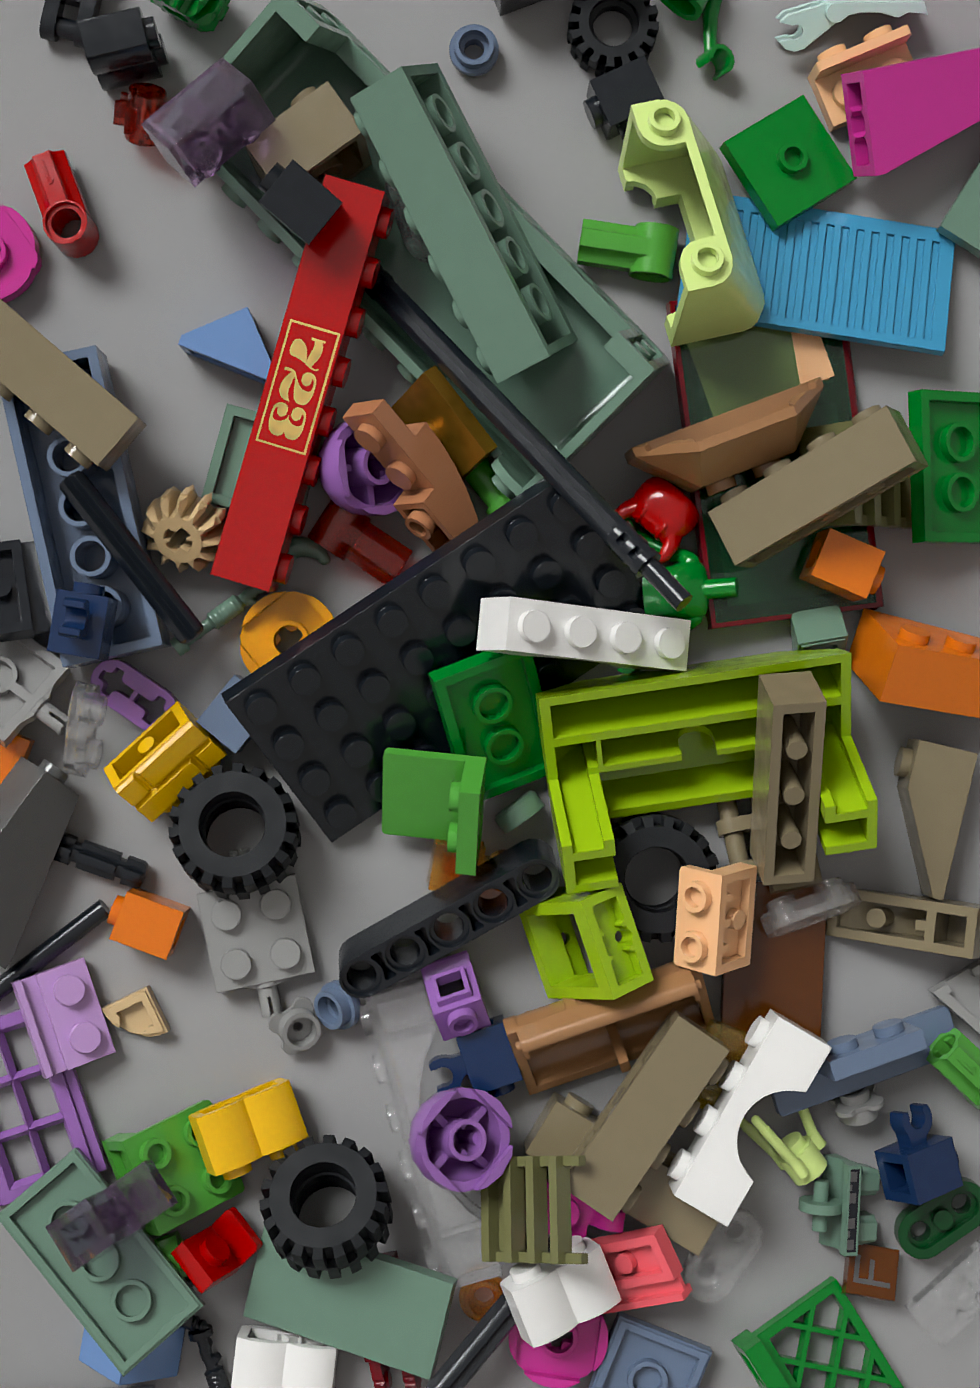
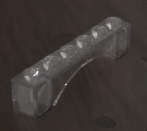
M422 976L395 983L381 992L365 998L366 1005L360 1007L359 1014L365 1035L374 1034L379 1053L372 1055L379 1085L388 1083L392 1101L385 1103L392 1133L401 1131L405 1150L398 1151L401 1170L405 1181L414 1179L418 1198L411 1199L414 1218L418 1229L427 1227L431 1246L424 1247L428 1269L458 1278L456 1288L502 1276V1262H482L481 1207L471 1201L463 1192L442 1189L421 1174L412 1160L408 1142L411 1121L421 1105V1076L426 1054L436 1034L437 1024Z

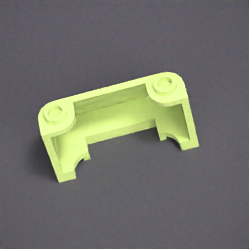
M653 100L631 105L618 165V173L624 192L634 190V186L644 189L652 196L654 209L678 204L690 243L683 249L679 260V273L684 288L677 311L667 315L664 323L670 346L674 347L743 332L752 328L758 322L765 304L764 293L720 157L686 111L677 103L669 100Z

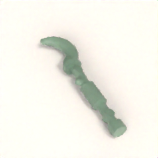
M303 536L292 538L288 554L294 555V559L311 557L322 565L330 562L331 559L327 550L319 542ZM279 583L277 591L281 589L280 586L283 584ZM248 586L238 596L232 595L208 612L207 618L201 622L204 627L203 632L188 644H182L176 637H173L169 642L177 653L183 656L191 650L189 647L191 644L201 639L202 636L212 629L219 630L233 618L237 617V615L241 614V612L245 611V605L253 606L257 601L255 597L266 591Z

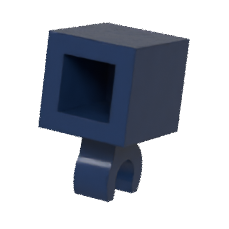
M74 581L73 591L57 589L47 651L108 660L118 600L104 597L105 587Z
M503 1014L490 1018L491 1026L476 1030L465 1036L456 1037L460 1050L459 1053L451 1055L441 1054L429 1061L430 1071L445 1067L450 1069L453 1074L449 1082L437 1086V1092L460 1087L463 1078L467 1074L473 1089L484 1090L493 1097L502 1096L513 1091L516 1088L515 1082L523 1080L504 1028Z
M912 1103L910 1104L911 1123L908 1112H890V1124L898 1141L874 1151L885 1199L921 1205L964 1185L959 1168V1158L952 1137L928 1134L932 1126V1113L927 1104Z

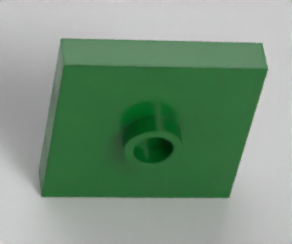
M804 95L726 140L719 148L772 232L851 185L857 179V177L853 176L852 169Z

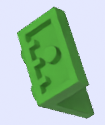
M386 748L383 755L382 832L388 835L447 840V852L456 853L455 874L476 876L483 831L487 757Z
M201 1100L137 1133H118L101 1141L127 1208L149 1235L161 1236L242 1193L245 1189L241 1176L232 1180H224L223 1175L214 1176L207 1173L188 1115L212 1105L210 1100Z

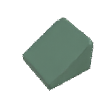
M833 605L794 612L791 616L792 651L835 648L845 650L848 634L839 606Z

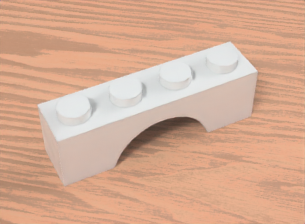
M511 596L481 598L476 650L520 656L583 660L610 664L614 667L648 671H687L691 620Z
M771 1008L765 1018L758 1016L752 1023L745 1037V1043L749 1046L739 1062L733 1060L728 1065L719 1082V1087L723 1089L713 1106L707 1104L702 1109L693 1127V1131L697 1133L688 1150L681 1148L676 1153L667 1172V1175L671 1177L668 1183L674 1196L727 1227L753 1184V1180L741 1164L737 1149L738 1131L745 1114L757 1101L769 1094L780 1091L807 1092L832 1049L822 1038Z

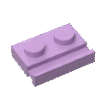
M84 957L11 983L43 1078L53 1077V1075L71 1070L116 1052Z

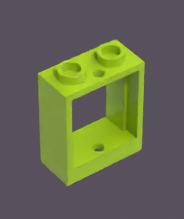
M619 883V887L567 894L565 886L558 887L551 897L519 914L548 998L615 1000L654 980L622 883ZM569 914H574L593 973H588ZM617 931H619L622 936L619 942H617L615 939V934ZM562 932L566 934L565 943L561 935Z

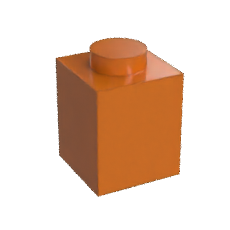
M829 528L817 533L799 579L853 602L867 599L869 594L873 595L876 593L884 578L885 567L881 566L886 552Z
M132 888L126 892L125 897L117 895L107 919L108 924L114 925L109 939L167 960L174 954L191 907L141 888Z

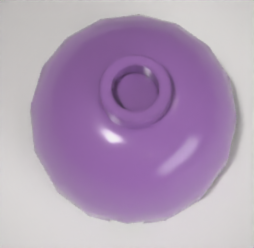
M345 421L339 423L331 431L329 437L325 438L318 457H321L319 478L322 488L336 505L349 513L384 516L397 511L393 504L404 490L388 479L385 473L386 469L370 451L364 449L354 437L355 432Z
M455 1087L437 1092L420 1105L411 1121L408 1142L412 1160L424 1177L442 1189L456 1192L485 1189L502 1176L512 1158L513 1145H509V1128H513L511 1117L502 1103L484 1090Z

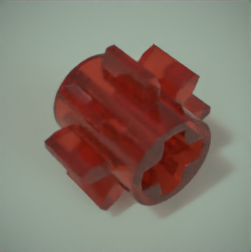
M134 83L129 86L128 93L121 92L120 100H115L113 124L124 126L123 134H125V138L129 142L145 147L157 146L162 143V139L165 137L160 131L178 111V105L167 103V92L164 88L152 83Z

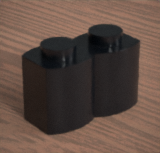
M139 6L78 21L88 64L93 74L97 76L103 91L163 78L161 66L169 64L165 44L161 33L158 34L154 17L144 18Z

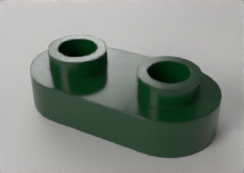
M962 1177L964 1186L921 1205L911 1204L899 1213L894 1223V1235L898 1244L911 1257L929 1259L935 1257L980 1226V1186L973 1180ZM958 1194H966L965 1204L960 1208H953V1198ZM915 1223H926V1229L922 1235H911V1228Z

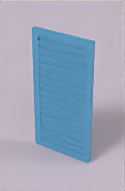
M733 196L764 293L765 304L760 318L754 326L943 356L946 347L955 243L936 231L937 228L811 208L772 232L751 198ZM687 232L685 239V247L690 243ZM681 277L679 284L677 307L684 288Z

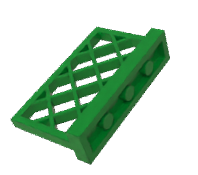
M832 1276L752 1333L746 1329L731 1340L760 1388H800L804 1367L827 1372L824 1388H835L837 1374L860 1378L858 1388H869L870 1380L887 1383L889 1388H904L847 1295L842 1293V1287L837 1279ZM832 1295L839 1306L836 1328L813 1324L816 1305ZM804 1314L803 1322L795 1321ZM847 1322H849L854 1332L846 1331ZM785 1327L801 1329L796 1357L778 1354L770 1338ZM811 1332L834 1336L829 1364L806 1359ZM844 1338L860 1341L864 1346L865 1354L861 1370L839 1366ZM785 1363L794 1365L792 1375L786 1367ZM873 1364L876 1365L881 1374L872 1372Z

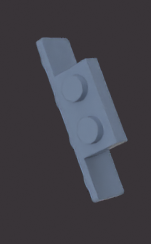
M939 1005L903 1019L893 1018L878 1022L872 1026V1030L858 1035H843L829 1040L827 1044L832 1049L807 1092L780 1091L771 1094L777 1114L784 1117L930 1064L926 1060L930 1051L929 1046L940 1033H947L955 1028L949 1008Z

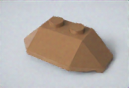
M821 377L815 378L634 446L624 454L627 464L655 477L663 478L690 493L706 488L709 496L737 486L735 476L748 471H753L755 479L763 476L764 470L796 451L823 390Z

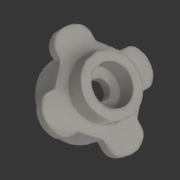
M306 997L296 998L290 1008L282 1013L276 1012L272 1014L268 1021L270 1031L279 1035L282 1040V1050L288 1055H296L300 1051L313 1047L326 1031V1027L312 1012L313 1003ZM296 1022L301 1023V1027L298 1030L293 1029V1025Z
M874 1084L829 1100L830 1104L837 1107L835 1109L836 1116L839 1117L843 1124L848 1126H862L873 1122L879 1115L878 1110L884 1106L883 1097L875 1094L876 1087Z

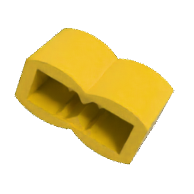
M284 1078L265 1082L234 1097L217 1102L188 1115L207 1173L214 1176L223 1175L224 1180H232L253 1170L251 1162L265 1155H269L270 1160L284 1158V1150L292 1145L297 1151L299 1149L297 1143L309 1137L290 1081Z

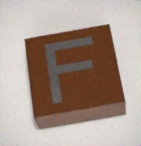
M868 1244L858 1245V1256L845 1257L842 1293L888 1302L895 1301L900 1250Z

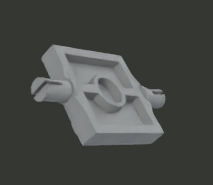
M32 638L0 642V744L5 748L24 726L35 719L42 721L59 736L65 732L64 726L68 729L73 718L67 716L50 703L53 693L71 673L70 668L62 667L61 659L47 651L46 648Z
M250 847L242 848L241 854L248 853ZM238 849L229 851L230 857L239 856ZM295 873L287 874V877L280 884L276 880L268 885L271 891L260 895L258 890L251 892L250 899L239 900L237 895L231 894L229 899L217 897L214 891L202 892L196 895L216 993L239 988L257 989L262 1018H269L271 1016L268 997L271 998L274 1013L283 1012L277 988L278 984L290 977L315 972Z

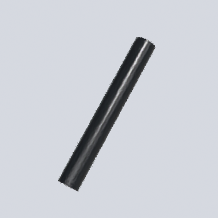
M99 899L0 975V1000L13 991L12 982L34 975L105 921L110 912L107 905Z

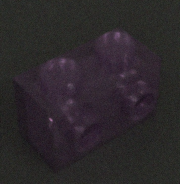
M220 58L142 122L141 125L167 163L196 187L204 179L215 175L221 166L244 146L255 142L261 133L276 120L253 82L224 58Z

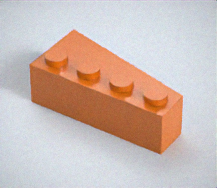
M863 608L849 651L852 653L851 669L880 702L980 718L979 637Z

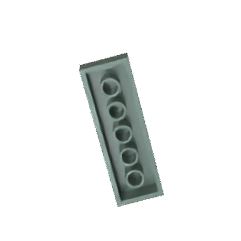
M438 63L401 66L352 96L350 100L356 110L354 113L356 125L362 135L372 141L381 158L379 160L380 171L386 182L391 187L397 189L406 206L403 210L405 219L411 230L415 234L421 235L430 253L428 255L430 268L437 279L445 282L454 299L452 302L454 314L464 328H469L478 345L476 349L478 360L486 373L489 375L493 374L498 384L576 342L578 338Z

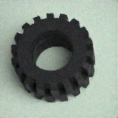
M232 763L231 771H224L222 765L211 767L213 775L205 779L200 772L192 778L195 786L190 791L184 787L177 795L181 803L179 807L172 806L169 817L173 822V827H168L169 839L174 846L172 850L190 879H193L201 889L207 893L209 890H212L220 898L229 899L231 894L237 895L239 900L250 899V893L257 890L260 895L271 891L268 885L275 880L280 884L287 877L285 870L289 865L294 867L298 858L296 849L301 847L300 823L289 793L284 791L282 783L274 776L269 779L266 776L265 770L254 766L251 772L246 771L242 763ZM235 808H246L259 813L265 821L263 837L258 845L248 853L227 857L216 854L208 846L207 836L209 829L215 819L222 813Z
M655 812L647 813V815L626 817L627 820L621 824L616 823L612 826L616 851L613 859L618 883H622L641 941L650 943L651 939H659L661 943L671 942V937L675 936L678 891L671 899L662 904L644 905L639 903L629 894L626 888L625 872L628 864L639 852L651 847L669 850L679 859L682 866L693 865L713 870L719 864L717 857L709 848V842L703 835L697 832L694 827L676 817Z
M323 1135V1143L315 1144L313 1136L303 1139V1148L296 1151L291 1145L283 1151L286 1158L283 1163L277 1160L273 1161L269 1167L272 1180L263 1179L261 1192L264 1199L259 1200L260 1212L264 1219L263 1223L276 1252L281 1259H287L292 1269L300 1272L304 1267L309 1277L320 1279L322 1271H328L330 1279L342 1278L341 1269L350 1266L352 1274L361 1270L360 1260L366 1256L372 1262L379 1254L377 1243L386 1244L390 1233L387 1224L393 1223L392 1200L388 1185L379 1162H374L373 1155L367 1148L363 1147L358 1151L354 1140L345 1137L342 1144H337L335 1135ZM340 1187L356 1196L350 1213L335 1225L318 1228L309 1226L299 1220V1214L304 1202L310 1195L322 1188Z

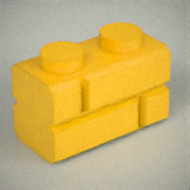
M179 701L173 704L103 769L114 790L129 804L135 806L151 822H154L162 813L171 812L172 806L178 807L181 802L177 795L184 787L189 790L194 785L192 778L200 772L204 779L212 776L211 767L220 765L221 759L227 755L218 739L196 722L198 718Z

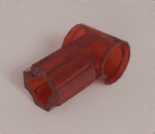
M332 500L329 501L307 535L308 538L343 561L347 558L362 568L364 572L385 584L401 573L413 554L411 549L371 524L370 521L372 519L368 516L350 513L336 505Z

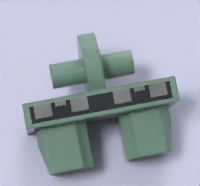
M836 1153L823 1154L827 1160V1166L822 1173V1179L814 1180V1195L799 1197L798 1209L801 1212L812 1215V1230L819 1232L820 1244L838 1249L844 1257L858 1256V1245L877 1240V1221L875 1215L865 1210L860 1211V1197L876 1195L879 1191V1170L867 1164L854 1162Z

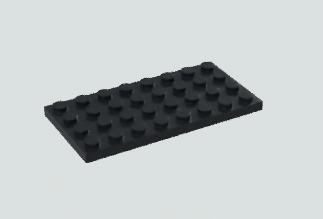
M543 478L222 692L221 695L225 704L332 843L382 809L383 755L386 748L452 754L428 673L484 652L476 650L481 598L511 596L645 614L643 588L637 577L630 571V567L625 565L617 557V554L607 547L605 541ZM533 656L542 691L570 684L600 664L599 662Z

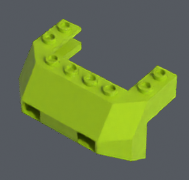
M839 648L777 651L687 665V671H642L582 680L535 693L552 820L567 894L619 887L613 859L616 851L610 823L611 818L630 817L637 814L677 810L684 807L717 802L723 803L753 797L758 680L760 674L811 671L827 701L818 820V836L825 855L877 848L878 799L851 736L852 653Z

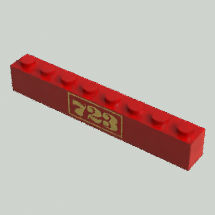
M325 174L322 185L343 203L309 246L307 244L304 246L210 573L211 575L267 592L277 591L279 583L286 585L290 578L295 557L288 554L293 534L300 536L306 524L309 507L302 505L307 486L315 487L319 478L321 457L316 455L322 436L329 437L335 424L337 408L331 407L336 387L343 389L347 382L352 361L345 357L350 338L358 339L361 334L366 309L359 307L365 288L372 290L377 280L380 259L374 258L379 238L387 240L395 215V209L389 208L390 200L385 191Z

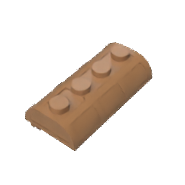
M673 961L651 969L653 981L615 1000L563 998L560 1001L502 1019L529 1095L617 1065L620 1066L622 1073L631 1069L629 1061L639 1058L672 1008H675L708 1032H716L717 1027L703 974L677 966Z

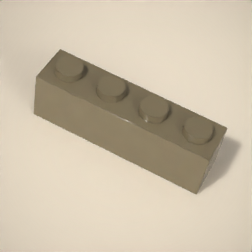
M0 299V395L8 402L16 395L29 406L30 409L24 416L46 435L49 436L54 429L57 430L69 441L64 450L88 470L95 463L100 468L108 471L147 425Z
M880 405L871 406L855 415L851 420L853 426L838 435L830 432L810 442L806 447L808 453L793 462L790 459H784L768 467L762 473L764 479L748 488L747 485H741L723 494L719 499L721 505L709 511L708 514L734 565L746 568L757 566L928 467L929 465L901 413L887 405L883 408Z
M811 671L759 675L750 853L755 866H757L763 886L814 882L827 701Z
M672 1008L572 1155H585L586 1166H570L571 1194L612 1222L620 1210L627 1213L640 1196L642 1187L639 1185V1182L648 1169L657 1170L666 1159L671 1149V1144L668 1143V1140L678 1126L685 1128L696 1115L700 1107V1102L696 1099L707 1083L714 1086L725 1073L729 1064V1060L725 1057L730 1050L724 1042L675 1008Z
M554 1091L524 1140L525 1153L529 1156L572 1155L597 1119V1116L592 1114L594 1106L572 1092H569L565 1098ZM669 1151L661 1166L655 1171L649 1168L639 1182L642 1191L636 1203L627 1214L648 1227L663 1224L670 1240L699 1256L719 1222L673 1195L668 1183L671 1177L667 1175V1172L676 1154Z

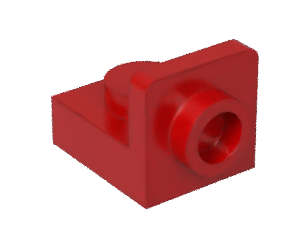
M231 1207L211 1226L182 1241L171 1252V1255L202 1294L235 1274L263 1246V1243L237 1208Z

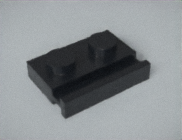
M20 539L0 542V642L35 638V634L50 633L52 618L34 541L21 543Z

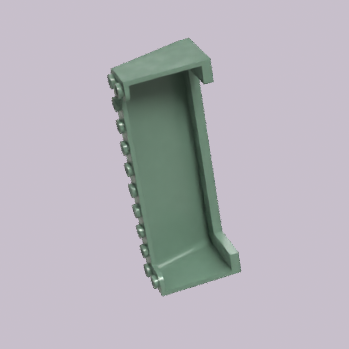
M271 0L160 132L172 143L169 151L183 166L189 170H193L195 166H198L206 172L214 171L225 182L221 187L223 192L241 208L248 206L260 218L257 222L259 229L273 242L279 244L282 241L295 254L292 262L298 268L305 243L259 204V200L265 193L258 188L261 179L254 169L243 141L249 137L250 130L259 121L270 116L275 119L291 107L292 100L301 91L312 86L317 89L327 81L354 116L356 110L350 98L391 72L336 16L321 4L312 0ZM366 139L372 165L349 181L385 191L390 200L389 208L395 209L390 234L387 240L379 238L374 258L380 259L383 269L388 271L394 278V281L570 462L670 364L669 359L500 185L578 340L550 357L497 384L493 374L489 375L482 368L476 354L478 345L469 328H464L457 320L452 308L454 299L445 282L439 281L432 272L428 262V255L430 253L421 235L415 234L409 227L403 211L406 206L397 189L391 187L384 179L379 168V160L381 158L372 141ZM364 290L359 307L366 309L365 327L362 329L363 335L377 349L384 351L387 348L400 361L397 365L398 371L406 380L413 384L423 372L436 364ZM436 365L498 446L487 457L492 456L495 459L491 463V467L495 472V475L491 478L494 485L506 497L512 500L542 480L544 477Z

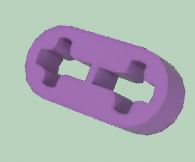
M106 660L101 662L91 675L90 686L94 695L104 704L143 730H146L157 719L153 720L152 723L146 719L149 715V710L137 702L141 695L149 701H157L162 697L166 701L163 706L165 712L178 701L171 691L122 660ZM121 669L124 672L122 682L134 690L131 696L122 691L115 690L109 695L105 691L108 687V682L103 679L106 672L117 673Z

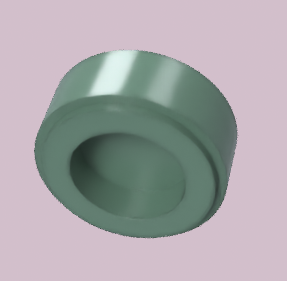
M530 790L495 815L496 818L494 820L503 833L506 834L536 814L545 804L535 791L532 792Z

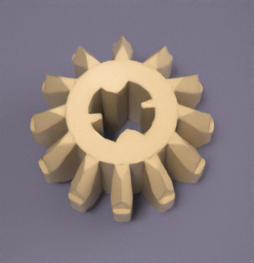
M194 485L185 487L182 492L173 486L167 489L158 499L155 498L148 506L147 518L143 522L141 531L150 536V539L147 541L146 550H159L162 554L160 565L171 560L175 562L179 573L187 570L190 565L199 572L206 568L210 561H214L225 522L222 520L226 516V508H214L211 505L212 493L201 498L197 495Z

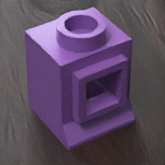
M467 950L436 960L420 969L432 1013L443 1041L458 1036H465L476 1030L491 1026L481 987ZM459 979L463 980L465 989L442 997L439 986Z

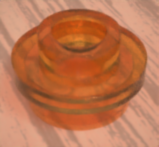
M488 1270L476 1271L467 1276L459 1290V1302L463 1312L469 1318L480 1321L503 1293L500 1282L503 1279L498 1274ZM479 1288H489L493 1292L492 1298L486 1302L477 1300L474 1294Z

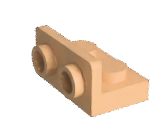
M908 24L892 30L891 25L881 26L863 37L864 42L848 49H846L845 44H839L823 51L817 56L818 62L815 63L807 78L830 132L847 125L841 74L913 60L906 44L912 35Z
M739 862L713 870L693 865H686L680 868L673 959L675 965L715 977L750 965L757 866Z

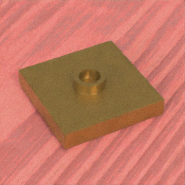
M436 365L423 372L391 407L405 425L427 422L445 447L462 480L498 447Z

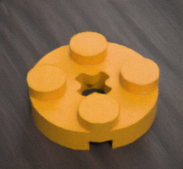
M296 591L274 592L261 598L249 609L242 624L240 652L245 666L252 673L282 653L277 648V645L282 641L278 634L281 629L286 628L290 632L299 629L303 634V637L300 638L302 640L332 620L334 616L318 599Z

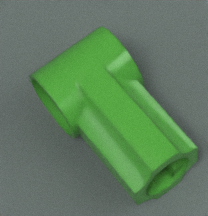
M583 219L576 264L628 272L630 277L641 281L668 283L673 279L680 231L674 226L658 222H640L635 226Z
M956 1028L947 1033H940L929 1046L930 1051L926 1060L963 1094L967 1102L980 1111V1050Z

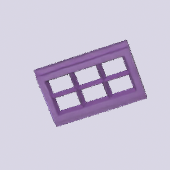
M20 1009L0 1015V1053L8 1074L0 1077V1089L12 1086L24 1121L23 1125L0 1132V1206L13 1202L50 1170L38 1134L39 1130L64 1123L72 1149L79 1148L98 1172L107 1170L109 1167L75 1068L60 1072L49 1078L60 1112L35 1121L33 1120L21 1082L42 1075L39 1064L17 1071L4 1034L26 1026ZM28 1134L41 1172L15 1181L2 1143Z

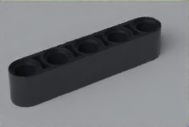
M540 839L521 841L478 865L476 876L462 874L348 938L339 949V983L341 988L348 995L355 998L373 996L548 899L557 891L560 885V873L552 848L547 842ZM534 864L546 866L542 872L535 875L524 873L525 869ZM489 889L502 891L500 895L492 899L480 896ZM444 914L459 916L449 923H442L437 920ZM402 938H410L415 941L406 947L394 944V942ZM359 962L371 965L370 968L365 970L351 968L352 965Z

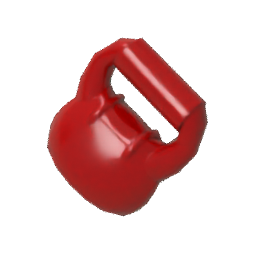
M659 477L647 479L638 488L634 497L621 503L615 509L623 519L628 517L634 518L635 523L641 524L655 536V540L661 541L662 547L659 551L661 555L659 562L661 564L671 559L678 550L682 538L695 528L699 520V511L691 500L670 482Z

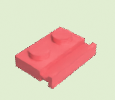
M663 1224L591 1238L600 1244L622 1299L616 1306L603 1314L684 1301L693 1290L690 1283L685 1284L680 1274L683 1271L682 1265Z

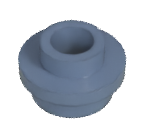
M470 24L455 32L450 41L449 55L452 64L458 71L468 76H480L489 72L496 64L499 55V45L495 35L488 28L478 24ZM470 45H477L482 48L483 54L477 59H471L465 54V50Z
M339 980L326 983L315 997V1012L325 1027L332 1030H346L356 1025L359 1021V998L348 995L341 988Z

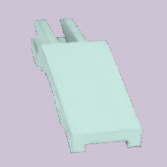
M814 0L782 10L775 18L780 19V23L792 26L798 25V29L792 35L783 34L775 36V38L786 50L796 52L805 49L835 23L841 22L848 15L882 13L899 18L908 12L928 15L923 0Z

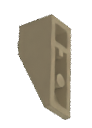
M908 739L906 747L901 746L899 748L894 763V775L899 776L897 790L921 893L943 901L978 754L923 740Z
M831 886L825 935L976 959L980 958V904L943 899L942 901L926 896Z

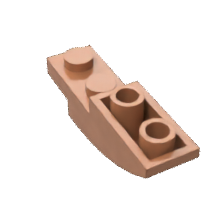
M385 399L352 404L342 418L355 432L354 437L364 449L370 451L386 469L385 473L388 479L404 490L393 506L403 516L405 525L411 533L421 538L434 552L479 522L468 490L454 462L427 422L405 425Z

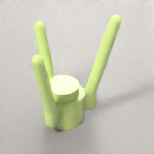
M808 1108L798 1111L806 1131L805 1136H802L800 1132H792L780 1139L759 1116L754 1115L751 1117V1123L743 1118L740 1128L774 1160L780 1170L787 1172L796 1185L802 1186L814 1181L825 1170L827 1160L820 1150L825 1147L826 1141L817 1131Z

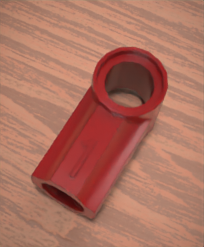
M47 150L32 156V159L24 164L43 216L42 222L45 233L65 255L73 258L87 256L98 245L99 231L95 222L90 217L67 153L64 150ZM75 220L81 221L80 230L76 235L69 238L62 237V230L67 223Z

